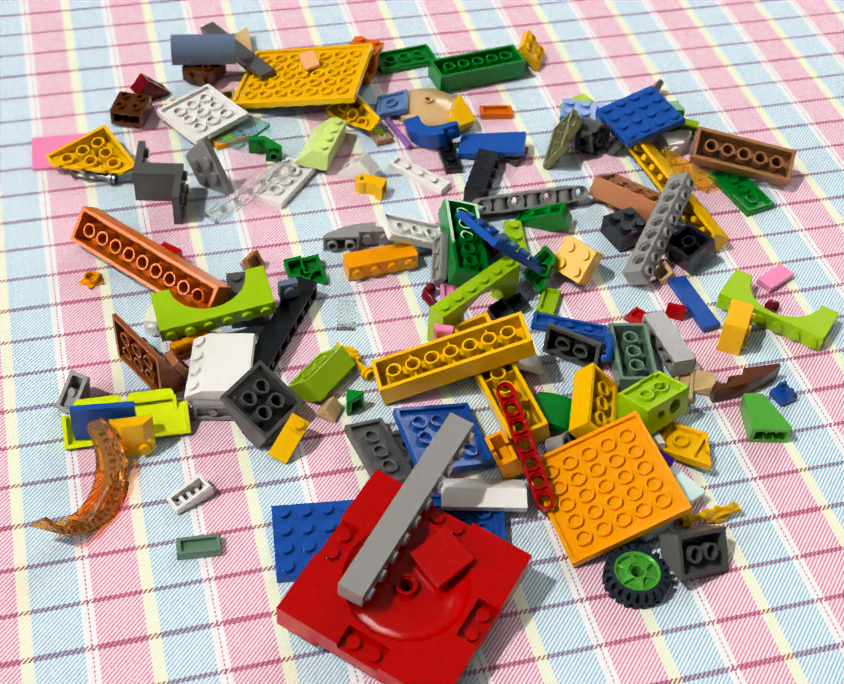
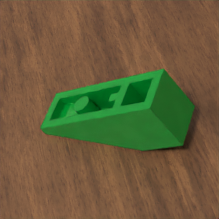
M566 202L518 211L515 221L521 220L522 226L554 232L569 229L572 216Z

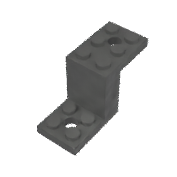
M138 141L132 172L136 200L172 201L174 224H181L182 217L186 216V208L184 206H187V195H189V184H186L188 171L184 170V163H151L148 161L150 150L146 148V141Z

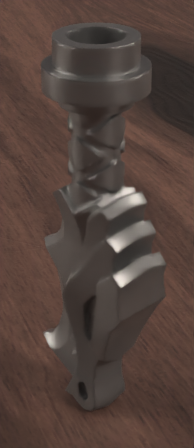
M70 170L72 178L81 177L85 180L107 181L109 185L117 184L119 176L114 173L103 174L85 170Z

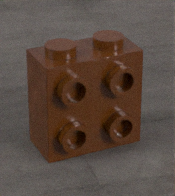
M226 64L183 65V80L200 86L208 83L213 87L226 74Z
M119 91L110 109L111 124L144 128L153 109L151 95Z

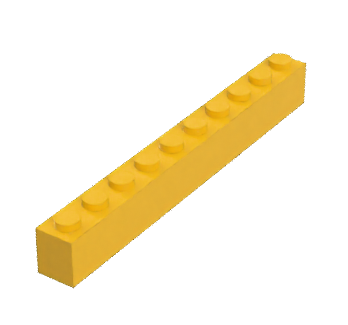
M650 140L628 149L661 192L670 175L677 174ZM691 193L681 218L686 224L689 222L715 240V251L719 252L729 240V237L694 194Z

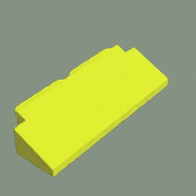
M170 388L133 392L128 394L125 401H121L118 395L78 399L74 402V405L134 401L137 416L152 414L155 438L191 433L187 400L177 402L176 394ZM61 416L65 450L98 445L96 439L75 440L71 417Z

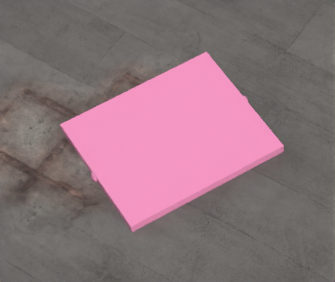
M87 133L32 138L31 156L33 171L56 170L57 168H53L45 155Z

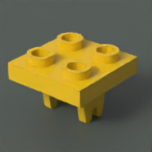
M527 30L523 33L518 51L521 52L520 54L524 57L526 63H529L535 72L540 69L545 51L537 42L535 35L530 30Z

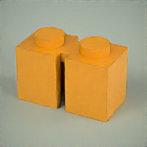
M503 429L485 437L486 443L504 479L509 480L524 473Z

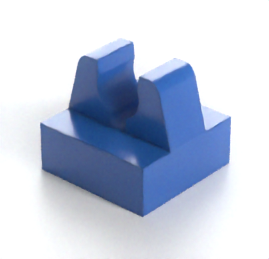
M786 380L778 383L769 392V395L780 407L793 403L798 398L794 389L787 385Z

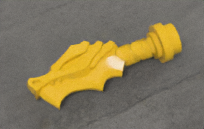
M336 342L334 348L342 345H340L339 342ZM343 346L356 363L352 368L359 369L361 372L360 376L364 380H372L375 376L373 368L363 365L361 356L354 347Z
M732 501L728 505H715L712 509H704L703 512L693 515L689 513L680 517V522L683 527L687 528L692 527L694 522L703 520L707 523H720L731 516V514L741 512L738 503Z

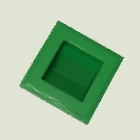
M346 389V414L349 416L363 407L364 393L362 391Z

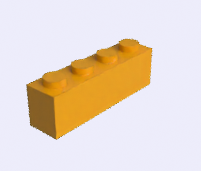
M405 243L342 254V268L349 282L415 269L418 266V253L414 245Z

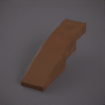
M777 363L744 368L741 375L729 376L727 383L713 384L709 398L712 403L743 396V393L754 392L777 378L781 365Z

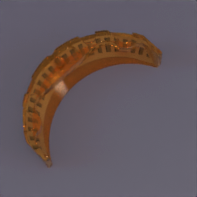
M99 418L88 423L86 426L93 443L96 459L94 483L86 501L75 513L63 520L53 522L49 518L43 517L33 521L30 525L31 527L61 535H84L108 524L119 512L129 487V482L127 481L129 460L124 454L120 442L122 438L118 430L106 420Z

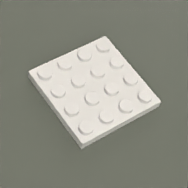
M208 83L156 110L158 117L195 145L204 136L211 139L249 118L247 111Z

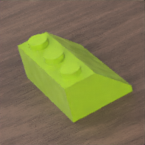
M343 345L320 352L287 386L297 396L309 403L315 401L322 402L329 396L328 392L340 385L339 381L351 373L350 369L356 363Z

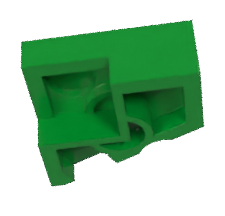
M546 245L534 256L540 261L539 265L544 268L542 273L539 275L529 268L522 272L540 294L544 291L558 259Z

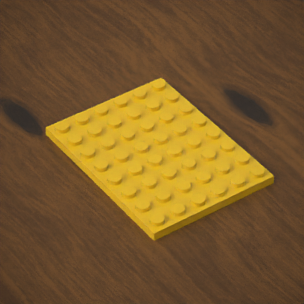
M373 43L255 51L254 54L274 68L275 74L261 80L250 70L246 69L232 101L242 109L355 103L374 50ZM314 50L320 67L305 71L301 65L299 54Z

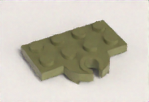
M572 109L553 130L543 167L547 170L552 165L555 166L561 156H565L568 153V146L582 124L583 117L578 115L575 109Z

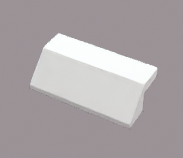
M444 478L442 481L443 486L440 490L441 510L527 512V489L523 480Z

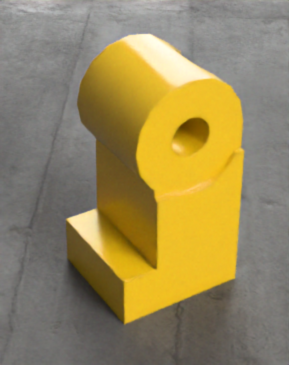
M358 174L355 176V191L359 194L373 195L375 199L382 201L387 192V178L369 174Z

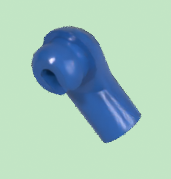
M612 333L604 334L605 352L600 354L602 362H611L614 359V336Z

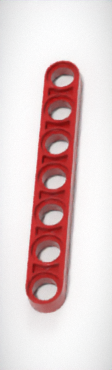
M502 382L496 388L497 399L534 503L539 511L549 512L555 504L554 495L516 391L511 383ZM503 388H508L511 394L502 396L500 391ZM508 406H515L518 410L514 414H509L506 408ZM520 423L524 426V429L516 432L512 427L514 424ZM527 441L531 446L527 450H522L519 448V444ZM532 459L537 462V466L535 468H528L525 463ZM535 478H541L544 484L541 487H535L532 481ZM548 497L551 503L548 506H542L539 503V499Z

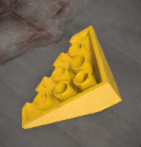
M105 124L45 155L50 165L57 169L66 168L76 171L85 170L96 173L124 175L132 171L134 167V160Z

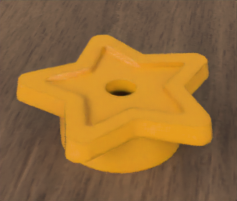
M95 271L86 272L83 276L84 279L79 281L80 285H87L89 290H92L96 285H103L104 283L100 279L101 273Z

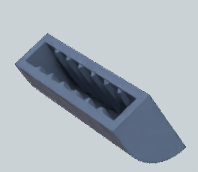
M235 34L170 35L172 65L236 64Z

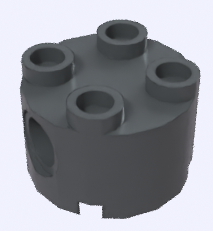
M591 118L585 119L576 132L574 146L594 155L600 154L606 147L604 146L605 142L609 141L610 127Z

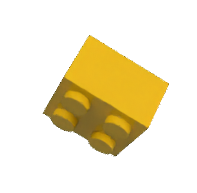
M567 235L556 254L558 259L553 269L576 283L586 286L601 261L603 254L578 239Z
M735 299L731 300L716 350L738 356L740 349H745L748 339L744 337H749L752 328L748 324H753L756 314L752 313L754 305Z

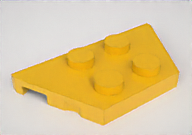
M671 422L658 430L665 441V448L660 450L675 460L708 471L711 470L712 463L710 460L708 433L675 422Z

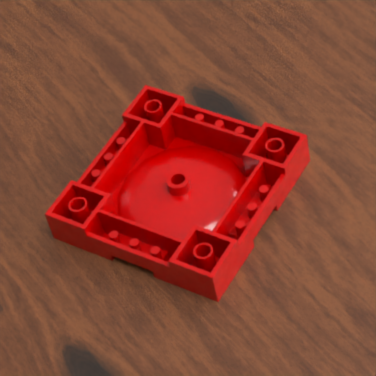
M376 469L343 514L340 524L318 554L315 553L276 607L277 624L315 647L317 644L383 684H460L464 673L527 573L532 555L475 523L469 526L435 507L432 501L428 511H423L420 515L422 518L418 527L411 529L409 533L411 536L405 546L401 545L399 548V555L393 565L390 563L386 570L388 572L383 582L376 584L373 598L370 601L366 600L362 607L337 594L338 583L403 485V483ZM446 526L474 557L475 562L438 590L410 557L409 553ZM402 588H408L410 591H403Z

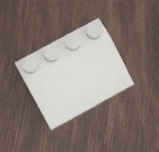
M209 333L193 339L184 398L191 405L193 400H221L220 397L253 367L256 335L254 333Z

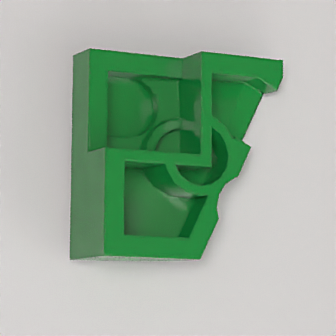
M318 254L303 258L300 255L283 260V266L288 278L300 277L319 284H328Z

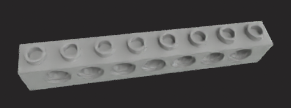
M688 172L670 175L622 272L630 286L649 284L695 187V182Z

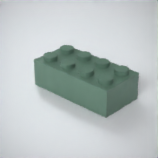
M609 323L607 333L613 334L615 344L614 359L610 362L613 381L618 384L619 393L657 371L647 323Z

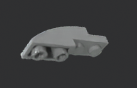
M375 222L349 225L323 235V251L359 250V245L394 244V241L388 240L383 227H376Z

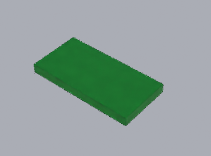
M427 44L384 51L379 54L378 71L381 75L429 67V60L437 58Z
M722 171L709 173L708 178L747 217L774 209L775 203L748 177Z

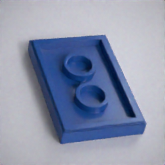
M134 401L70 406L69 409L75 440L95 439L89 426L110 431L109 419L137 416Z

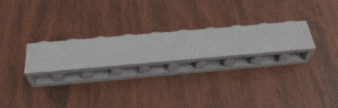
M450 412L339 581L338 595L360 607L364 605L366 600L370 601L373 598L376 584L383 582L388 572L386 570L390 563L393 565L398 558L399 548L401 545L405 546L409 541L411 529L418 527L422 518L420 515L423 511H428L433 501L431 499L434 493L438 494L443 486V479L445 477L448 478L453 471V463L455 460L459 461L464 453V446L471 443L474 437V433H472L473 423Z

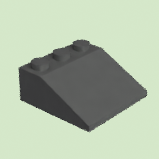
M261 360L220 397L242 434L257 449L289 419L292 412L295 413L304 403Z

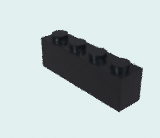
M479 148L464 188L463 201L472 203L476 198L489 196V189H492L493 179L496 178L497 169H499L500 165L498 152Z

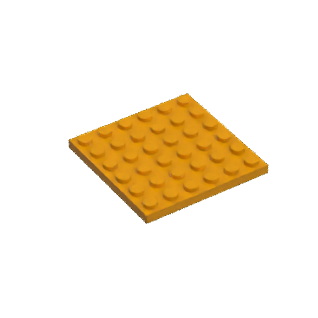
M637 411L540 456L555 502L553 509L547 513L573 567H577L693 512L689 501ZM531 460L525 463L528 468H535L537 462ZM535 478L532 481L535 487H541L544 484L541 478ZM548 497L540 498L544 506H548L551 503Z

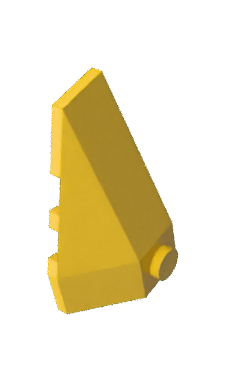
M357 95L355 103L329 105L325 110L332 118L346 120V124L373 132L382 120L359 95Z

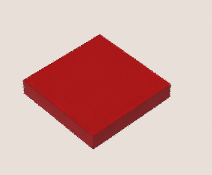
M446 526L409 553L410 557L438 590L475 562L474 557Z

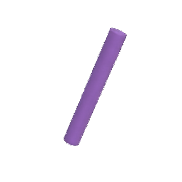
M387 117L385 123L408 150L412 149L413 145L394 122Z

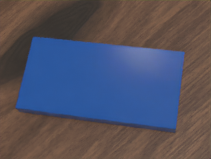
M526 131L461 134L458 157L459 159L476 158L479 148L498 152V157L524 156Z

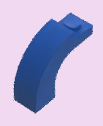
M419 116L403 120L408 138L411 142L421 147L447 146L446 141L461 137L457 120L433 127L424 125Z

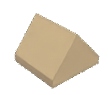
M664 261L654 271V276L660 285H666L669 279L675 278V273L667 261Z
M333 396L324 401L316 416L335 423L343 410V406Z

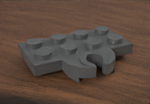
M382 417L345 425L344 432L369 476L371 477L374 471L378 469L404 484L413 470L410 466L413 462L407 448L403 447L406 445L400 431L390 432Z

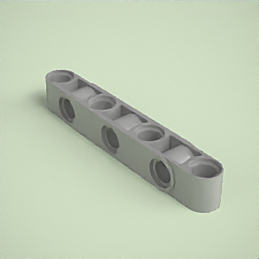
M582 185L555 186L490 195L488 197L476 198L472 203L478 205L480 202L484 203V208L481 211L479 210V214L504 213L561 202L568 204L582 201L587 198L588 190ZM577 189L580 190V195L578 197L576 196ZM545 193L548 194V200H547V201H544V194H545ZM513 197L516 198V204L514 206H512L511 200Z

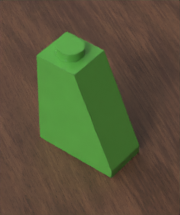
M743 393L739 408L748 442L788 443L792 427L763 393Z

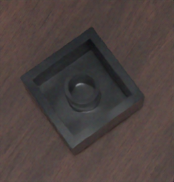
M631 206L603 216L600 232L621 253L635 248L647 221Z
M688 222L671 236L664 254L666 258L691 274L715 254V240Z

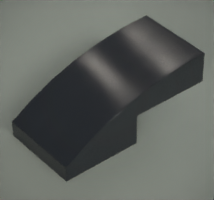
M518 292L506 301L504 298H501L487 308L496 319L520 311L524 312L530 308V304Z

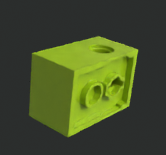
M658 370L617 394L616 420L637 411L651 435L687 413L689 386Z

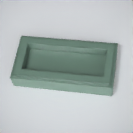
M221 534L176 538L177 561L222 556Z

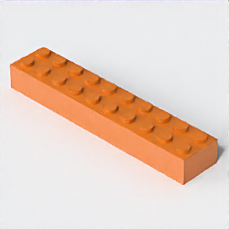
M82 206L70 240L155 292L169 289L174 299L185 306L206 309L226 303L232 287L99 208Z

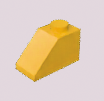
M457 94L452 103L447 121L449 123L457 120L460 132L471 128L476 119L461 94Z
M292 412L268 455L286 465L310 422Z

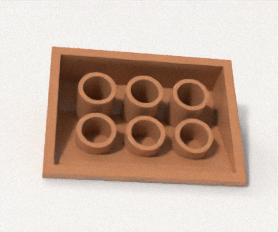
M611 172L596 175L588 195L592 196V199L595 201L608 203L607 206L613 209L619 208L623 210L632 206L648 221L661 193Z

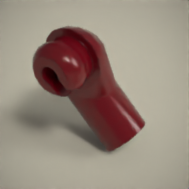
M428 283L421 294L422 299L429 307L437 303L433 297L436 286L432 283Z
M770 299L765 303L764 307L772 312L773 310L777 311L779 302Z

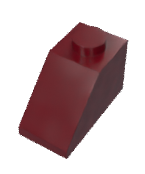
M140 73L130 87L136 94L151 95L152 101L168 96L171 93L163 84Z

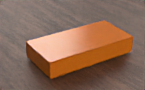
M480 105L481 119H513L511 105Z

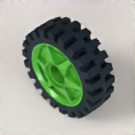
M630 544L629 548L626 545H622L620 549L618 547L614 549L605 562L602 575V583L605 585L604 589L606 592H609L611 599L616 597V603L620 604L623 601V607L628 608L629 604H631L632 609L635 610L638 609L639 605L642 610L647 609L648 605L651 608L662 600L667 591L670 581L669 567L665 565L663 558L659 559L660 554L658 552L652 554V548L648 547L647 550H643L644 545L640 544L638 548H635V544Z

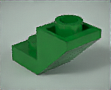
M248 136L249 153H265L266 161H282L281 145L266 136Z

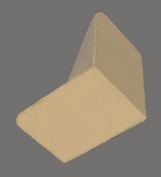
M696 370L693 393L710 396L713 384H715L716 373Z

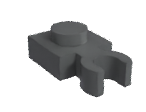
M529 147L525 148L524 156L503 157L502 161L517 167L525 159Z

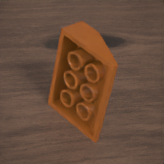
M116 313L112 314L118 356L152 390L170 388L174 394L182 391L183 376L172 368L167 359L164 360L158 350L152 348L144 337H141Z

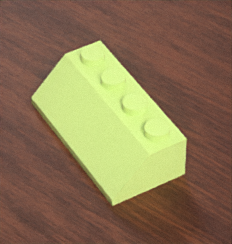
M331 117L315 127L296 158L295 164L327 171L345 139L347 121Z

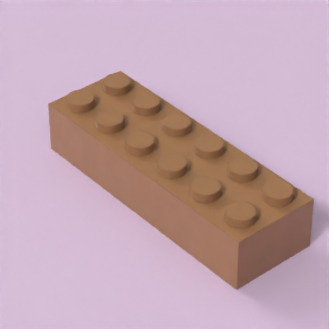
M699 126L695 133L688 163L785 187L790 181L797 150Z

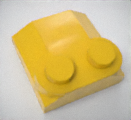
M152 414L109 419L110 431L118 444L121 458L149 455L155 451L156 440Z

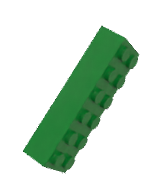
M511 44L429 60L428 76L438 90L448 92L523 77L526 60L517 48Z
M445 197L438 211L441 233H448L449 285L460 287L488 268L489 263L484 239L456 216L459 210L464 213L469 211L476 216V219H479L478 204Z

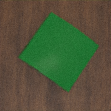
M538 392L535 400L548 422L549 431H567L570 423L572 398L555 393Z

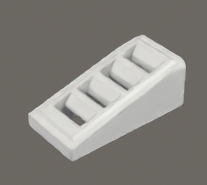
M199 473L165 499L178 515L210 498L215 492L204 476ZM193 490L196 492L194 495L190 493ZM187 495L189 499L185 500L183 496ZM179 498L182 504L178 505L175 500Z

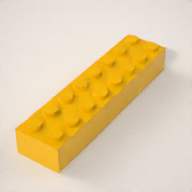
M520 311L372 360L371 364L379 393L386 405L534 356L536 352L523 314Z
M487 312L452 325L454 326L453 334L492 320ZM515 362L473 375L500 429L504 430L514 452H516L496 395V388L502 382H509L513 385L534 443L536 444L550 438L548 422ZM503 388L500 394L508 396L511 394V391L508 388ZM508 406L506 408L509 414H514L518 410L515 406ZM516 423L512 429L520 432L524 429V426ZM527 441L519 444L520 449L531 446Z

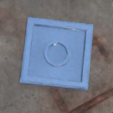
M408 90L377 96L376 113L381 119L408 113Z

